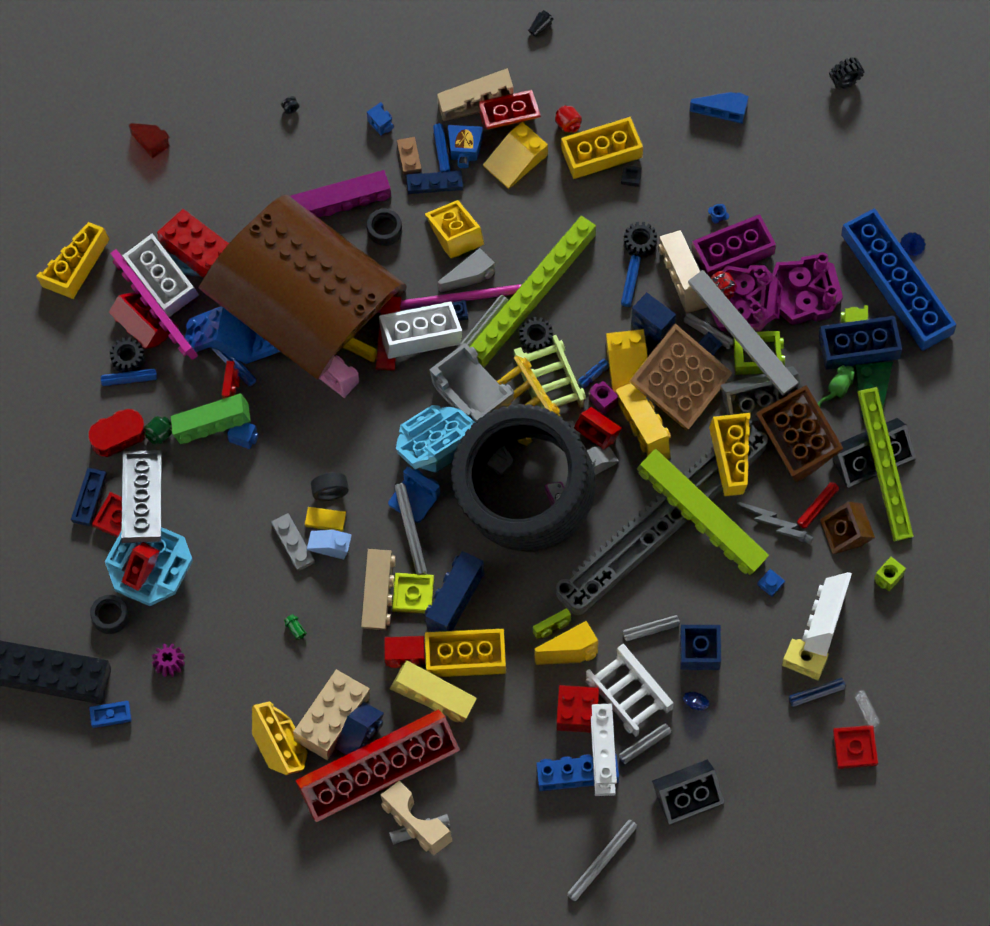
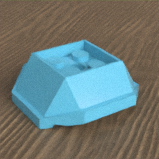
M431 405L400 425V435L397 439L396 450L414 469L422 468L436 473L452 463L454 453L457 451L456 447L461 442L460 439L475 421L459 408H441L437 405Z
M161 527L160 542H144L160 552L153 570L140 590L137 591L121 581L132 549L142 542L122 543L120 532L105 560L115 591L148 606L175 595L193 562L185 537Z

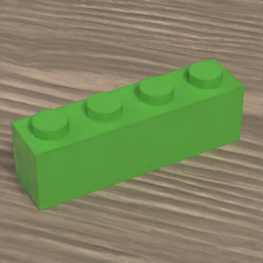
M241 393L171 416L172 433L180 444L251 422L249 404Z

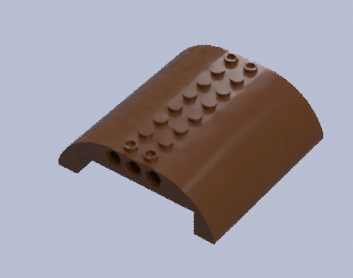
M282 195L271 202L234 237L213 263L201 282L199 289L318 380L329 369L334 356L392 297H400L406 291L407 286L292 197Z

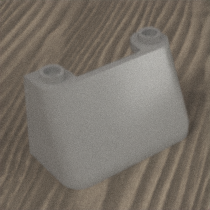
M464 343L432 367L430 374L432 383L440 395L452 407L459 408L473 421L477 422L480 417L483 418L488 412L491 413L493 412L492 410L501 409L504 406L507 407L514 399V391L508 384L506 386L504 384L499 385L478 362L477 351Z

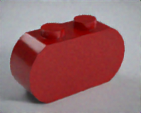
M133 409L119 410L113 416L106 419L102 418L93 424L89 430L88 436L92 449L99 456L109 457L131 447L145 438V424L140 413Z

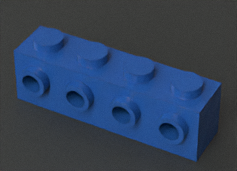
M615 754L617 783H619L617 756ZM582 755L580 758L574 759L572 757H562L560 760L552 761V759H542L540 762H536L539 791L594 786L592 755Z

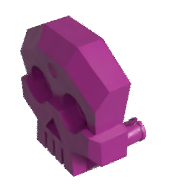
M824 252L818 255L801 257L800 261L776 262L772 274L783 287L779 311L780 315L791 325L801 324L811 319L814 321L829 319L835 307L842 302L843 295L833 263L828 262V255Z
M726 265L722 271L730 273L737 284L734 296L728 300L739 313L741 310H744V313L741 315L755 332H761L767 323L773 319H779L783 287L766 266L750 265L748 269ZM711 311L719 329L721 331H728L725 328V326L720 322V320Z

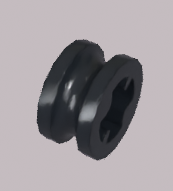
M294 96L286 98L281 103L286 114L295 112L300 106Z

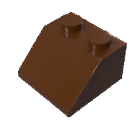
M847 502L820 519L832 554L861 547L875 538L863 503Z

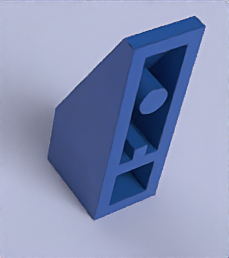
M728 92L691 99L690 112L743 124L749 96L743 93Z

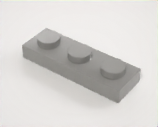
M289 513L271 521L297 571L315 563L310 551L306 550L307 546Z

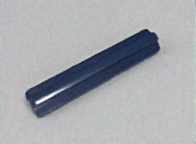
M839 678L790 695L789 702L794 707L843 690L846 684L843 678Z

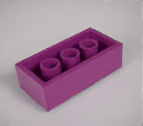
M759 214L693 240L691 252L701 271L704 270L711 279L713 274L722 271L726 265L742 268L775 255L776 243Z

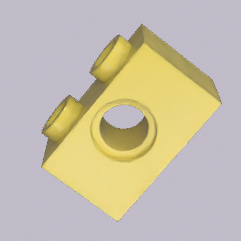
M792 639L783 658L782 666L819 681L829 653H827V656L806 651L804 650V641ZM808 655L811 660L805 661L801 656Z

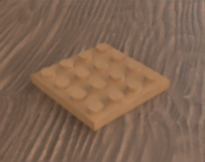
M674 324L629 382L687 431L721 389L720 385L725 384L732 375V372L678 325Z

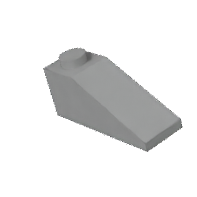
M479 248L438 281V290L445 292L489 279L495 272V262Z

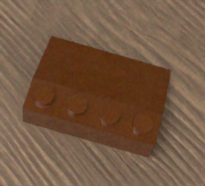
M807 385L756 413L795 483L814 473L843 450L841 443Z

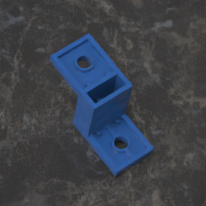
M222 306L189 318L186 324L185 339L195 352L212 347L245 364L281 352Z

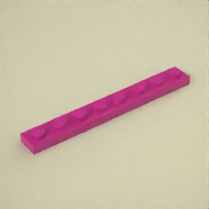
M117 249L110 254L115 259L112 261L118 270L122 268L124 271L121 273L127 282L131 281L133 283L131 287L137 295L141 293V301L146 307L150 305L151 309L149 311L154 318H160V326L165 332L169 330L170 334L168 336L173 343H179L178 349L184 357L188 355L192 360L198 356L127 261Z

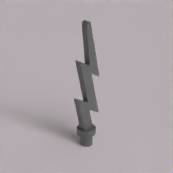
M737 502V507L759 515L754 518V521L779 527L780 529L776 530L775 533L811 544L813 537L808 535L806 531L794 530L799 527L798 524L773 518L777 516V513Z

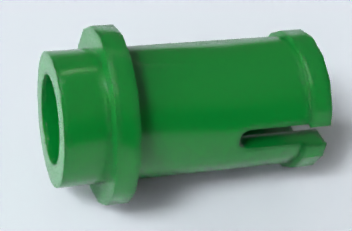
M292 614L284 620L285 627L290 629L296 640H300L306 636L307 632L299 623V618Z

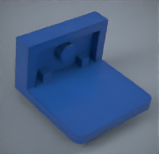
M407 466L403 472L404 480L402 483L406 486L414 522L420 523L440 496V486L436 480L424 477L418 469H411ZM395 491L388 501V505L401 513Z

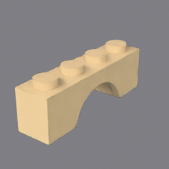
M400 781L381 794L382 808L388 814L391 813L395 821L400 826L403 825L408 834L413 839L416 838L426 852L429 851L434 856L452 842L450 830L438 818L420 820L410 813L414 805L413 796Z

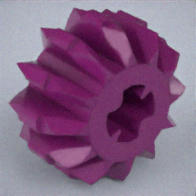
M163 644L162 650L156 648L158 654H152L154 659L152 666L156 667L157 673L162 672L164 677L168 673L173 677L174 671L180 673V667L185 666L183 661L185 655L181 653L180 647L175 648L174 644H171L167 648V645Z

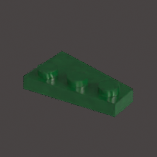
M893 362L855 365L858 391L877 387L883 409Z

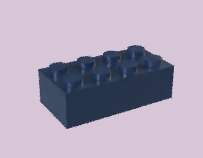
M895 316L820 326L818 337L825 370L839 368L843 365L855 366L898 360L901 357L902 346Z
M464 551L461 552L460 556L454 558L451 572H447L444 576L442 588L437 589L432 606L428 605L424 613L428 631L446 632L454 630L484 576L483 560Z

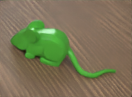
M843 365L837 369L838 374L832 379L828 387V392L831 393L818 402L819 407L823 402L835 396L842 398L846 395L849 386L853 384L854 370L852 366Z

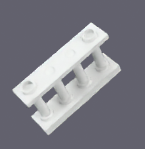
M622 644L617 648L616 660L596 675L590 669L586 671V682L589 687L599 688V694L608 704H612V709L624 722L623 726L626 731L633 733L636 737L639 735L638 725L659 709H663L668 713L673 709V701L628 648ZM626 665L630 670L629 674L607 690L600 681L619 666ZM638 679L642 684V688L619 705L613 698V695L631 681ZM646 694L651 695L655 699L654 703L634 719H631L625 710Z
M593 704L591 734L595 796L615 795L617 779L612 704Z

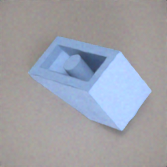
M336 530L311 531L306 550L344 560L348 553L351 534Z

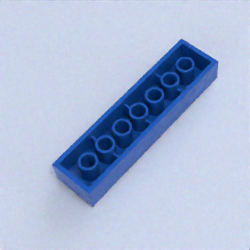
M874 208L843 224L841 236L919 348L923 351L953 335L957 324L877 210Z

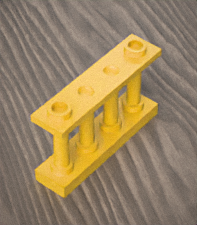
M516 355L514 359L518 365L497 381L498 384L505 385L519 373L523 372L527 381L514 390L513 400L532 387L537 395L525 405L529 404L535 407V405L542 402L546 409L560 416L559 408L555 403L551 402L530 369L532 367L531 363L526 358ZM531 438L517 440L520 444L526 446L532 442Z

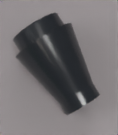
M545 10L538 12L528 32L537 37L538 34L552 25L553 17Z

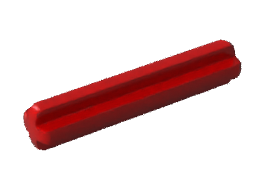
M830 482L799 518L797 524L801 528H807L837 493L839 487L836 483Z

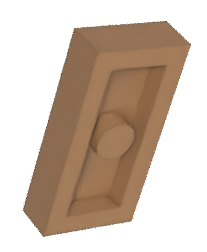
M415 137L397 140L403 174L422 172Z

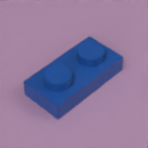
M129 700L89 707L92 728L132 722Z

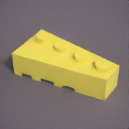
M406 661L400 668L390 687V690L432 708L434 711L439 709L443 714L449 716L451 720L462 723L467 718L477 699L409 661Z

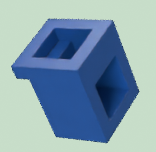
M382 102L367 111V121L380 136L394 128L392 116L388 111H384Z

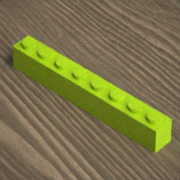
M656 448L638 466L639 475L643 479L649 480L658 493H663L672 506L678 507L682 511L681 514L684 518L695 523L696 529L703 534L705 533L714 546H719L729 560H734L743 573L751 575L769 556Z

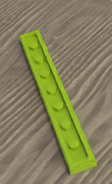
M878 388L860 390L857 393L893 541L912 538L914 536Z

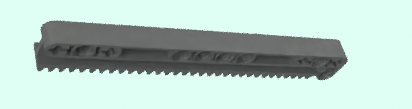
M749 420L748 467L766 451L768 441L765 433L759 432L752 426L751 420ZM712 447L711 453L706 452L705 458L700 457V463L696 461L694 467H689V472L684 471L683 473L710 500L723 490L714 447ZM661 493V497L656 496V502L651 501L650 507L645 506L644 512L639 511V517L635 515L633 522L629 520L628 527L624 525L622 532L617 531V537L612 535L611 542L607 540L606 546H600V552L595 550L594 556H589V562L584 560L583 567L579 565L577 571L573 570L570 580L561 579L557 583L556 596L558 600L574 615L584 614L688 520L683 517L682 511L678 507L672 506L667 501V497L663 493ZM678 514L681 518L674 519L672 515ZM663 526L666 527L667 530L660 531L658 530V528ZM651 539L653 543L647 544L644 540ZM562 588H568L570 591L568 593H562L560 590ZM596 589L597 593L590 594L588 590Z

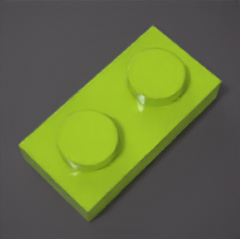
M566 608L534 625L533 634L536 639L540 637L546 638L552 634L553 630L566 627L571 621L569 610Z

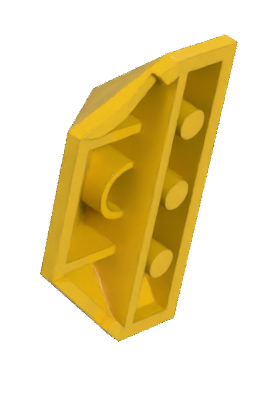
M270 701L253 705L252 735L268 767L285 775L303 771L308 752L305 747L294 741L293 731L295 726L291 718L274 707Z

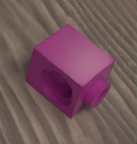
M604 381L590 388L589 400L603 415L618 405L619 396ZM599 395H605V396H607V397L604 398V399H601V398H599L598 396H599Z

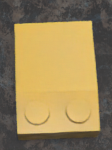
M521 122L504 138L483 164V167L510 189L548 156V144Z
M458 200L425 213V217L442 248L450 258L458 257L463 253L484 245L481 227Z
M644 329L606 333V349L612 390L615 393L616 389L630 384V379L647 359Z
M587 621L536 647L535 663L543 665L590 661L598 654V639Z

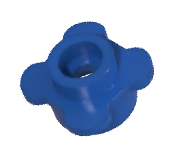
M716 204L708 209L713 223L729 219V214L726 213L724 204Z

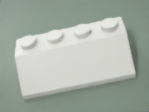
M452 302L379 316L382 341L388 359L460 345L462 329Z
M847 572L826 578L824 586H819L817 596L820 598L814 601L812 608L815 614H810L807 623L810 629L805 630L802 639L805 642L804 650L827 656L852 573Z

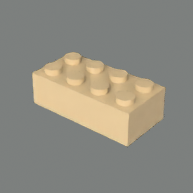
M336 669L293 731L294 741L328 760L335 750L334 747L347 716L363 702L367 703L370 698V688Z

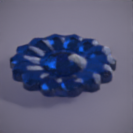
M909 232L901 238L900 245L910 256H917L925 250L926 243L920 234Z
M689 691L683 696L686 705L694 710H705L710 705L709 700L701 693Z

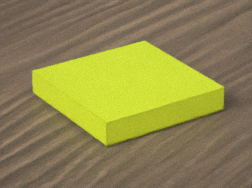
M395 573L392 612L425 613L428 605L432 606L434 575Z

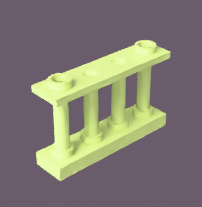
M557 335L553 336L552 346L529 354L523 353L521 347L514 349V357L517 355L526 358L529 362L556 352L560 360L559 362L536 370L531 369L537 378L563 368L567 377L543 385L542 388L545 392H549L570 384L574 392L573 394L551 402L559 407L577 400L580 408L584 407L585 392L577 384L564 354V344L562 340H558ZM521 372L524 382H526L527 378L525 377L524 373ZM532 387L528 389L531 399H533L537 394ZM542 402L536 405L540 406L542 409L545 408Z

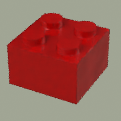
M559 685L557 731L591 733L592 705L598 704L599 688Z

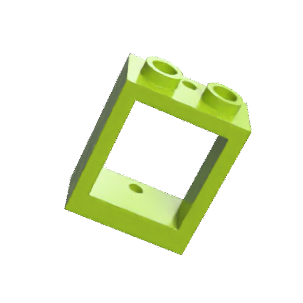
M780 331L756 332L764 342H775V355L785 366V355H781V349H784V339L780 338ZM733 338L735 375L764 374L755 362H744L743 348Z

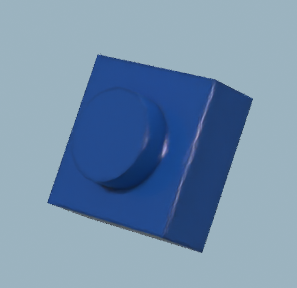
M769 569L758 581L757 585L773 597L785 584V580Z

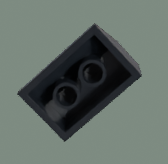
M708 759L652 780L657 799L669 825L725 803L716 771Z

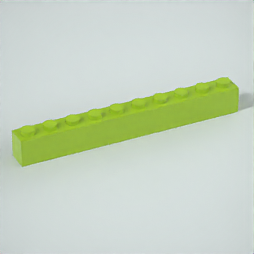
M581 215L470 347L477 351L478 362L483 368L596 236L595 224Z

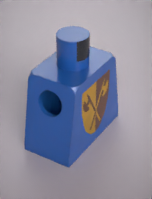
M448 125L451 159L458 160L459 168H468L469 161H476L478 159L483 141V127Z

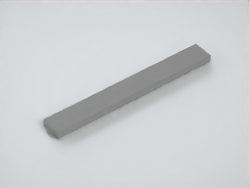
M704 270L688 280V284L782 395H785L798 385L799 382Z

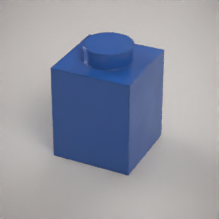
M245 423L241 426L230 428L227 436L230 443L250 449L252 444L257 442L259 433H257L256 425Z

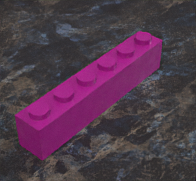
M385 170L294 194L290 197L315 216L321 217L325 215L331 216L339 211H349L357 206H367L375 201H385L391 197V188Z

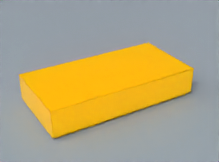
M352 338L343 347L371 362H375L377 359V350L355 338Z
M308 507L305 527L343 532L346 512Z

